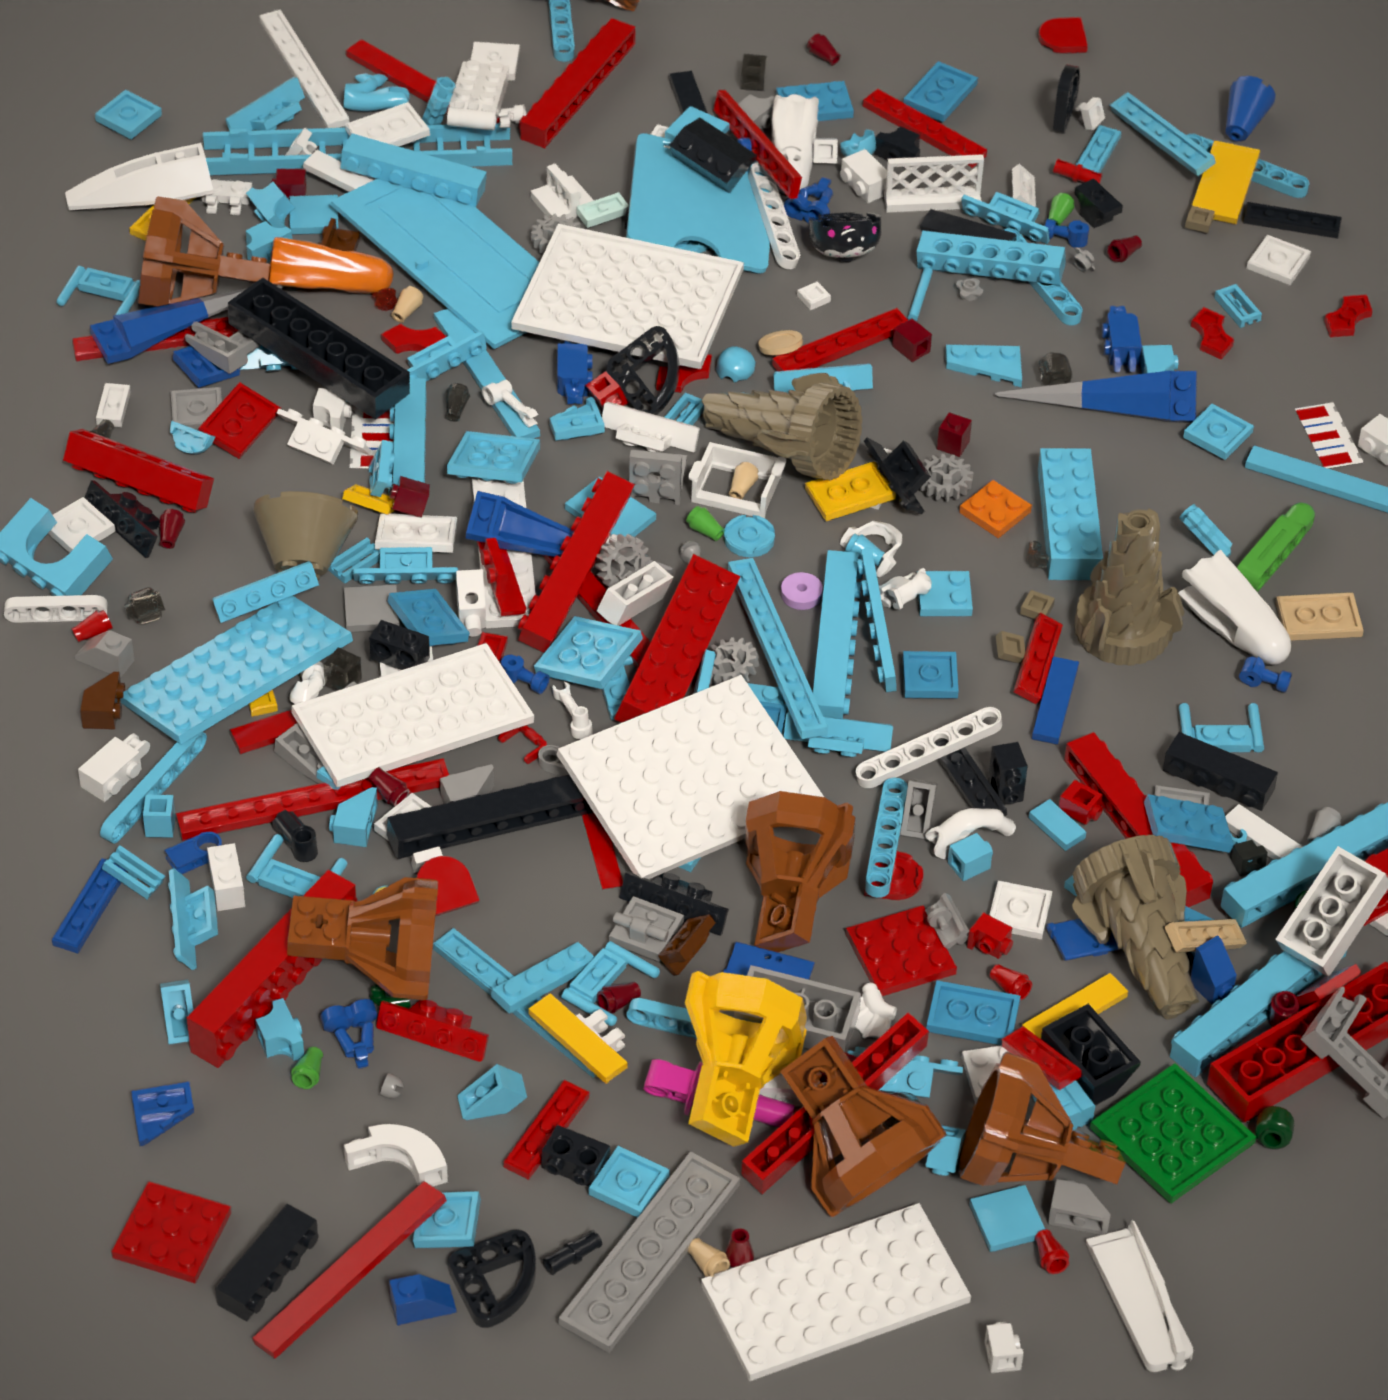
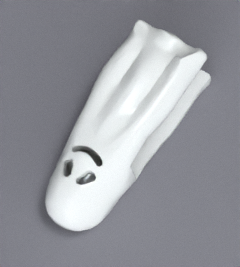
M791 94L788 97L776 95L772 114V143L802 176L800 189L808 186L813 164L814 138H816V128L818 125L819 99L815 96L807 99L795 94ZM777 185L778 191H780L782 194H785L784 191Z
M1222 550L1217 551L1210 558H1202L1193 568L1183 570L1182 577L1192 586L1186 587L1179 591L1178 594L1181 600L1204 623L1234 646L1256 658H1261L1266 664L1278 665L1288 658L1291 651V639L1288 632L1270 606L1260 597L1249 581Z

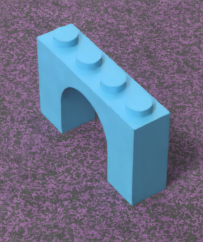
M30 498L0 532V562L4 565L7 563L11 564L13 569L22 577L26 575L31 577V581L42 590L46 587L50 590L52 596L82 595L113 560L105 545L86 534L62 560L50 564L36 562L34 560L36 547L57 524V521L48 508Z

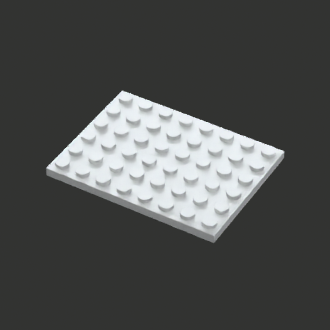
M558 224L512 319V329L620 352L650 328L661 326L667 330L676 346L680 365L701 369L744 270V262ZM655 334L653 342L661 343L663 335ZM647 340L643 342L647 345L649 351L653 350ZM637 347L632 351V355L643 357L645 350ZM664 349L653 359L668 362L666 350Z
M742 675L558 749L556 754L633 874L638 875L640 878L651 879L745 839V821L750 801L779 791L824 797Z

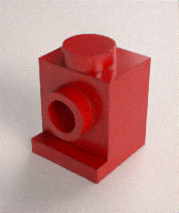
M606 371L586 384L591 397H594L595 402L602 409L606 402L622 406L628 403L621 387Z
M1074 780L1060 796L1059 808L1068 816L1087 825L1091 819L1097 821L1102 814L1103 807L1101 806L1103 794Z
M983 912L969 930L967 948L973 950L976 947L983 953L1000 959L1003 954L1007 955L1013 946L1014 941L1011 939L1013 927Z

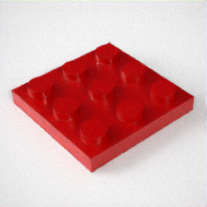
M923 905L846 928V937L870 983L877 985L882 996L956 975L957 966L947 948L941 942L935 928L930 926L927 920L928 915Z
M148 1181L112 1249V1258L196 1284L231 1215V1206Z

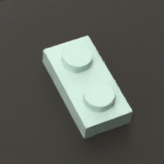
M618 192L577 206L576 214L585 226L589 228L624 216L629 205Z

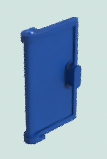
M1080 919L1056 924L1052 922L1046 925L1047 932L1050 938L1054 939L1064 961L1090 955L1100 956L1107 954L1109 951L1118 950L1112 932L1109 941L1105 943L1106 945L1100 944L1096 936L1086 928Z
M736 942L727 969H724L723 973L747 976L750 965L810 980L815 962Z

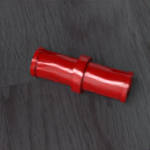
M1059 158L1053 169V173L1072 178V181L1076 183L1078 181L1085 183L1095 179L1100 184L1103 173L1083 168L1082 164L1075 165Z

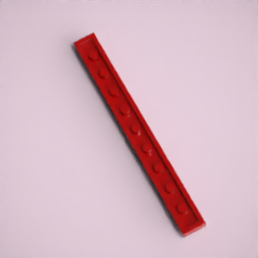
M444 758L386 771L407 783L406 787L410 790L409 794L439 788L440 778L449 775ZM369 777L341 786L338 790H334L326 783L180 812L176 813V819L183 841L204 832H214L217 834L270 823L277 817L278 813L284 810L293 811L299 817L337 809L340 803L371 787H376L369 780ZM377 789V800L384 799Z

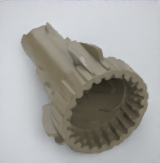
M815 373L794 378L792 386L796 391L789 390V393L770 390L769 393L752 390L751 394L745 392H721V394H706L702 399L706 428L719 430L734 438L752 441L754 443L753 446L762 447L781 457L792 459L796 470L805 476L825 480L838 478L847 470L859 447L862 433V410L858 397L855 396V393L849 387L839 384L837 378L829 376L828 373Z
M1150 508L1147 511L1134 510L1124 514L1119 512L1115 541H1110L1109 551H1105L1104 558L1092 570L1090 579L1093 584L1084 590V594L1080 596L1077 603L1074 624L1075 635L1078 636L1077 640L1088 653L1107 663L1130 666L1153 660L1164 652L1169 641H1172L1173 633L1181 631L1183 627L1182 616H1184V609L1177 589L1170 587L1163 592L1162 551H1158L1160 522L1158 513Z
M1141 835L1104 846L1083 859L1073 872V886L1077 896L1072 907L1086 928L1096 936L1100 944L1107 943L1111 932L1113 933L1118 949L1123 948L1134 977L1138 982H1141L1155 1009L1166 1020L1176 1018L1177 1015L1189 1010L1192 1004L1200 1002L1188 972L1189 961L1186 952L1175 951L1164 928L1171 922L1185 921L1186 882L1184 877L1180 875V866L1171 842L1167 838H1163V836Z

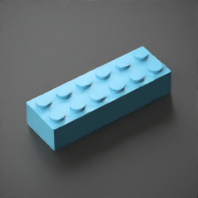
M1040 448L1038 478L1048 579L1091 580L1090 574L1092 570L1103 559L1091 449Z

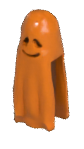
M275 237L273 240L269 282L274 285L304 289L329 288L349 293L368 294L381 293L391 286L393 269L385 260L357 251H341L306 241Z

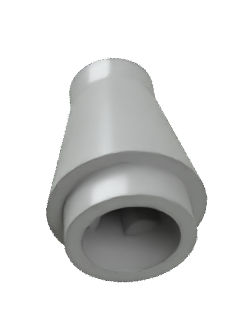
M1323 807L1322 810L1317 811L1310 835L1307 838L1308 843L1310 844L1317 837H1323L1331 833L1336 827L1340 826L1342 819L1340 813L1330 807Z

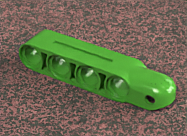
M1303 502L1296 503L1285 515H1281L1238 565L1237 569L1256 591H1259L1312 528L1315 511L1309 504Z

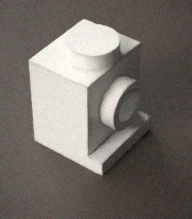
M998 1322L993 1325H987L985 1347L991 1373L1021 1370L1023 1349L1020 1348L1018 1334L1013 1335L1011 1323Z

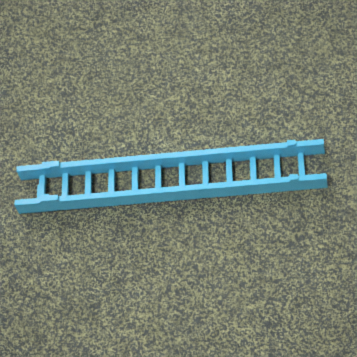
M496 123L494 131L447 125H427L430 129V136L410 142L414 144V151L469 167L512 165V148H490V140H510V128H500V123ZM234 128L225 132H203L204 150L225 149L222 157L206 158L209 175L276 173L277 169H303V163L311 155L278 156V147H290L303 129L248 131L247 128ZM345 128L307 129L312 133L308 141L319 146V151L325 153V146L343 145L344 147L350 137ZM460 141L461 150H443V142ZM466 141H484V146H477L476 149L467 150ZM437 142V151H420V143ZM272 147V156H255L254 148ZM248 148V154L231 153V149ZM327 154L341 161L342 154Z

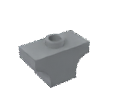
M749 94L738 105L761 131L769 128L772 123L775 97L771 96L761 99Z

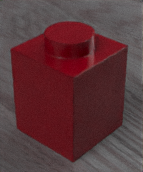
M277 169L276 178H272V182L279 187L289 200L290 196H306V169Z
M913 318L894 328L893 347L911 362L916 361L931 351L932 333Z
M949 412L939 427L937 450L961 457L970 442L972 420Z
M400 476L398 484L392 485L389 499H393L392 509L422 518L429 498L430 484Z

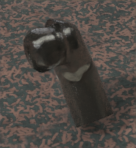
M1038 541L1029 542L1026 561L1031 567L1037 568L1040 566L1045 568L1047 567L1049 556L1048 554L1040 553L1041 544Z

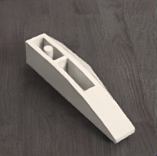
M202 143L130 160L87 179L65 192L69 210L154 205L157 196L185 200L203 197L214 192Z

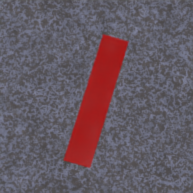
M595 813L582 815L602 889L622 886L623 880L611 838L604 827L601 826Z

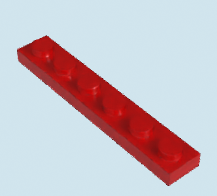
M876 89L863 99L864 108L898 127L901 126L920 134L921 140L950 156L983 155L984 158L987 157L986 148L880 89ZM977 163L968 164L971 168L977 165Z
M895 308L801 346L793 352L776 356L772 359V366L777 371L819 367L893 337L894 328L899 324L905 323L908 319L898 308Z

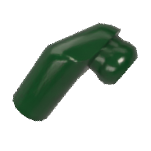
M377 984L372 985L370 988V999L379 1007L382 1001L405 1008L411 1007L410 999L394 998Z

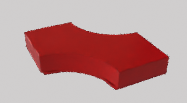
M1367 295L1343 296L1342 307L1335 312L1325 315L1324 322L1330 338L1354 336L1356 323L1362 319L1372 317L1373 310Z
M1203 307L1192 319L1191 327L1196 329L1202 336L1203 340L1200 350L1222 360L1233 347L1234 339L1226 334L1222 327L1225 316Z
M402 324L381 334V340L397 354L405 351L419 352L447 337L437 327L415 330Z
M707 354L701 369L680 365L679 380L675 392L682 393L684 387L692 381L708 379L712 355ZM660 367L657 390L661 391L665 383L668 367Z

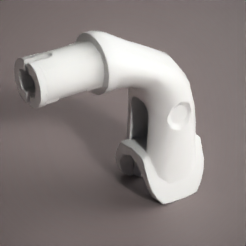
M969 808L954 814L940 826L928 830L925 837L930 842L936 844L934 848L935 856L946 859L949 855L950 845L965 839L978 828L996 830L1005 836H1010L1015 832L1016 825L1013 820L1005 817L998 809Z

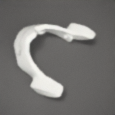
M871 521L859 528L849 527L840 541V545L845 548L855 533L859 536L861 534L864 536L878 534L884 536L885 542L888 545H893V548L882 556L883 561L876 571L878 577L887 574L896 564L893 556L902 544L901 532L891 524Z

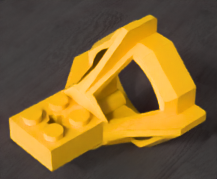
M696 971L691 974L685 1005L697 1037L696 1046L703 1065L701 1066L688 1124L735 1147L749 1142L760 1089L781 1074V1070L802 1055L807 1020L802 997L765 978L723 972L707 976L700 971ZM719 1010L739 1011L764 1019L762 1023L749 1022L719 1012Z

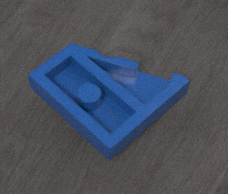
M192 346L173 351V360L198 388L240 375V368L232 373H228L203 357Z
M190 1082L131 1091L140 1146L148 1144L194 1113Z

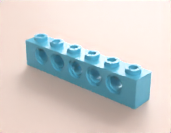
M922 231L916 251L918 268L921 269L930 267L932 270L1056 285H1060L1066 265L1065 247Z

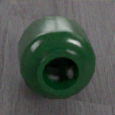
M1279 1106L1266 1107L1260 1111L1256 1120V1139L1262 1146L1269 1149L1285 1148L1293 1138L1294 1118L1285 1108Z

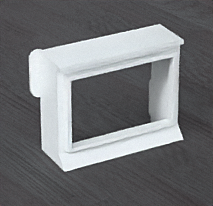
M709 442L702 460L694 462L689 473V480L692 481L691 502L765 518L768 505L782 477L787 460L784 457L777 458ZM742 462H749L755 465L759 471L758 478L768 481L761 496V504L703 491L712 468L734 473L735 467Z

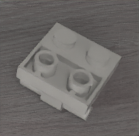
M633 896L623 914L615 913L613 922L616 925L609 935V941L624 949L660 962L661 959L658 955L684 923V915Z

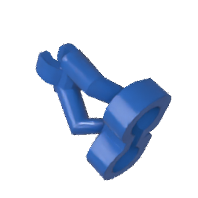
M822 177L818 184L814 183L811 186L800 189L797 199H790L788 197L784 202L787 216L802 220L805 217V221L809 223V217H814L815 220H818V215L830 213L827 204L833 196L832 189L828 188L831 180ZM809 195L820 198V200L813 202L807 199Z
M361 999L347 1007L336 1005L325 1009L320 1016L324 1031L335 1033L345 1055L348 1058H355L357 1068L367 1067L368 1054L374 1050L372 1022L377 1019L378 1015L374 1002L370 999ZM350 1026L362 1028L361 1042L354 1043L346 1030Z

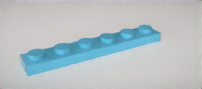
M1129 92L1110 104L1111 111L1195 175L1199 176L1216 164L1215 157Z
M872 547L861 548L862 559H858L857 563L859 575H865V580L861 581L863 596L869 597V602H865L867 618L872 617L873 623L869 624L871 639L877 640V645H873L875 661L880 660L881 667H877L879 683H885L886 692L897 691L896 675Z

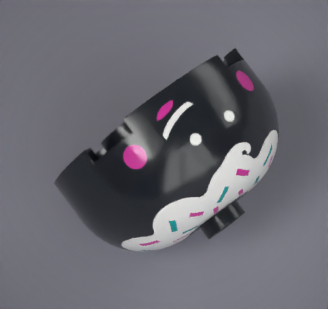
M855 212L820 214L818 215V220H815L814 217H809L810 240L815 249L826 256L839 257V261H853V257L871 252L879 243L881 238V215L867 213L866 217Z

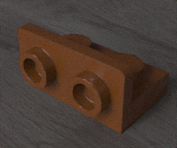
M331 218L328 226H324L323 240L318 242V244L341 251H356L360 242V232L337 229L336 219Z
M710 915L688 919L658 955L673 976H677L683 971L707 941L710 934L709 931L715 924Z

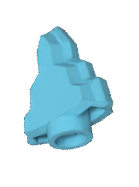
M438 77L422 117L426 125H441L456 85L449 77Z
M1193 504L1181 514L1179 519L1213 555L1219 550H1222L1227 557L1231 555V541L1200 508Z

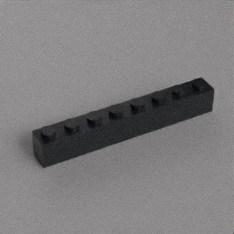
M565 775L390 816L387 820V837L397 859L413 856V853L439 846L440 849L594 812L571 776Z

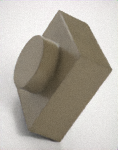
M1191 206L1185 228L1208 233L1215 211Z
M1030 590L1021 606L1020 614L1036 619L1040 612L1048 616L1054 606L1055 598Z
M1005 631L999 632L996 635L998 658L1021 664L1025 655L1024 636Z

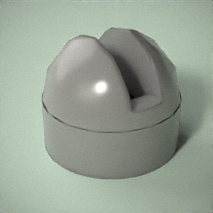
M686 541L681 546L680 558L682 561L689 563L693 554L701 557V549L697 542Z
M388 1073L380 1095L392 1099L399 1097L401 1093L395 1091L397 1086L404 1088L403 1081L399 1077Z

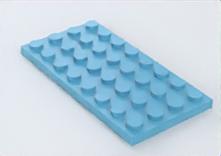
M290 596L259 610L248 619L239 622L226 632L217 635L204 645L173 661L172 664L158 672H154L150 677L138 684L132 685L123 692L124 697L120 701L169 737L183 744L353 641L352 634L296 597Z

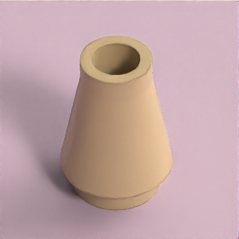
M408 286L401 291L395 309L391 314L397 322L403 323L408 316L422 305L423 294L417 288Z
M742 462L735 467L729 491L730 497L743 499L744 495L758 480L759 471L755 465L749 462Z
M699 1238L693 1239L688 1247V1253L693 1257L706 1277H713L714 1274L728 1270L730 1262L727 1259L726 1253L704 1243Z

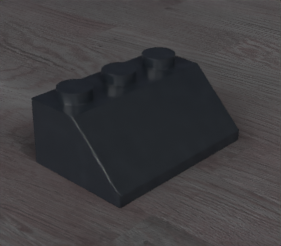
M701 117L684 126L669 145L673 157L729 194L758 157L757 154Z
M1089 1003L1042 1028L1041 1040L1081 1069V1077L1076 1081L1095 1106L1114 1096L1141 1064V1061Z

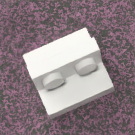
M556 164L547 166V185L531 191V199L549 218L555 213L557 217L566 214V219L578 217L576 214L577 206L594 201L572 175L567 176Z

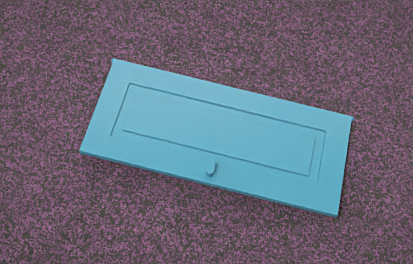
M375 179L331 200L333 208L475 333L482 331L486 342L493 349L527 333L512 329L511 322L540 262L476 207L380 179Z

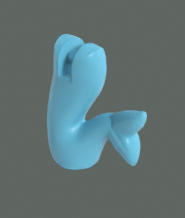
M359 74L355 76L359 83L345 84L344 108L348 110L377 111L390 109L409 102L410 98L408 89L404 87L390 86L376 90L377 87L382 86L388 79L382 74Z

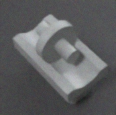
M942 894L937 903L925 909L928 915L927 920L930 926L935 928L944 947L950 949L953 945H963L968 940L969 929L949 894Z

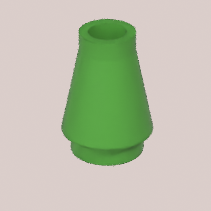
M1059 193L1053 197L1048 219L1055 220L1056 225L1061 226L1062 222L1074 210V199L1066 193Z
M696 506L686 519L691 529L712 538L714 541H718L725 532V529L716 521L706 507Z
M309 1047L304 1056L292 1069V1081L297 1087L310 1089L319 1082L321 1060L323 1058V1052L319 1048Z

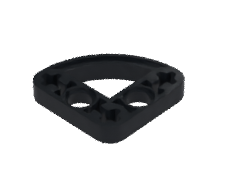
M1066 64L1061 73L1053 123V131L1066 132L1079 91V66Z
M654 326L608 361L606 368L608 374L621 387L624 395L636 410L642 411L644 408L639 400L643 396L647 403H652V410L648 412L645 409L643 412L657 415L669 403L676 390L679 380L680 362L676 346L667 330L661 326ZM655 334L663 335L661 343L653 342ZM647 340L653 350L649 351L647 345L643 342ZM637 347H641L645 350L643 358L638 360L632 358V351ZM665 349L668 359L667 376L661 391L655 398L635 371ZM626 355L633 364L632 366H629L628 362L626 363L624 359ZM617 363L620 366L623 365V372L620 374L617 371L614 372V365ZM636 381L639 383V390L633 394L626 391L628 383Z
M512 1230L477 1243L473 1247L458 1250L449 1257L448 1261L450 1276L472 1320L477 1326L482 1328L495 1326L512 1316L527 1300L534 1285L536 1275L535 1249L530 1236L523 1230ZM517 1242L519 1245H522V1247L517 1248V1246L512 1245V1243ZM502 1246L504 1247V1251H507V1254H503ZM489 1250L498 1254L494 1260H486L481 1255ZM523 1260V1271L518 1284L504 1300L498 1303L483 1274ZM462 1262V1264L464 1266H467V1268L462 1269V1267L457 1266V1264ZM470 1284H478L482 1287V1290L477 1294H470L465 1289ZM481 1302H483L486 1311L491 1312L490 1315L486 1316L484 1312L481 1313Z

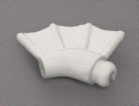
M867 983L862 988L860 1013L855 1029L860 1031L864 1039L870 1037L879 1039L891 1028V1020H894L897 1008L884 1002L876 984Z

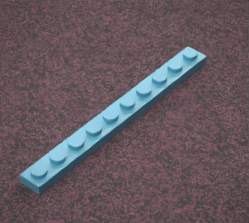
M748 558L728 562V571L741 576L736 585V590L801 739L827 735L828 726L754 559Z

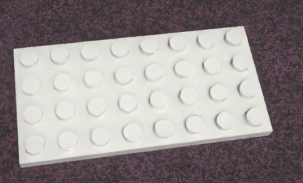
M487 643L292 705L293 716L337 788L368 778L378 767L386 772L534 723V714Z
M920 1203L714 1274L713 1277L709 1276L701 1279V1286L749 1381L970 1303L971 1300L968 1289Z

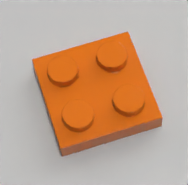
M992 480L960 505L959 513L999 538L1030 514L1032 505Z

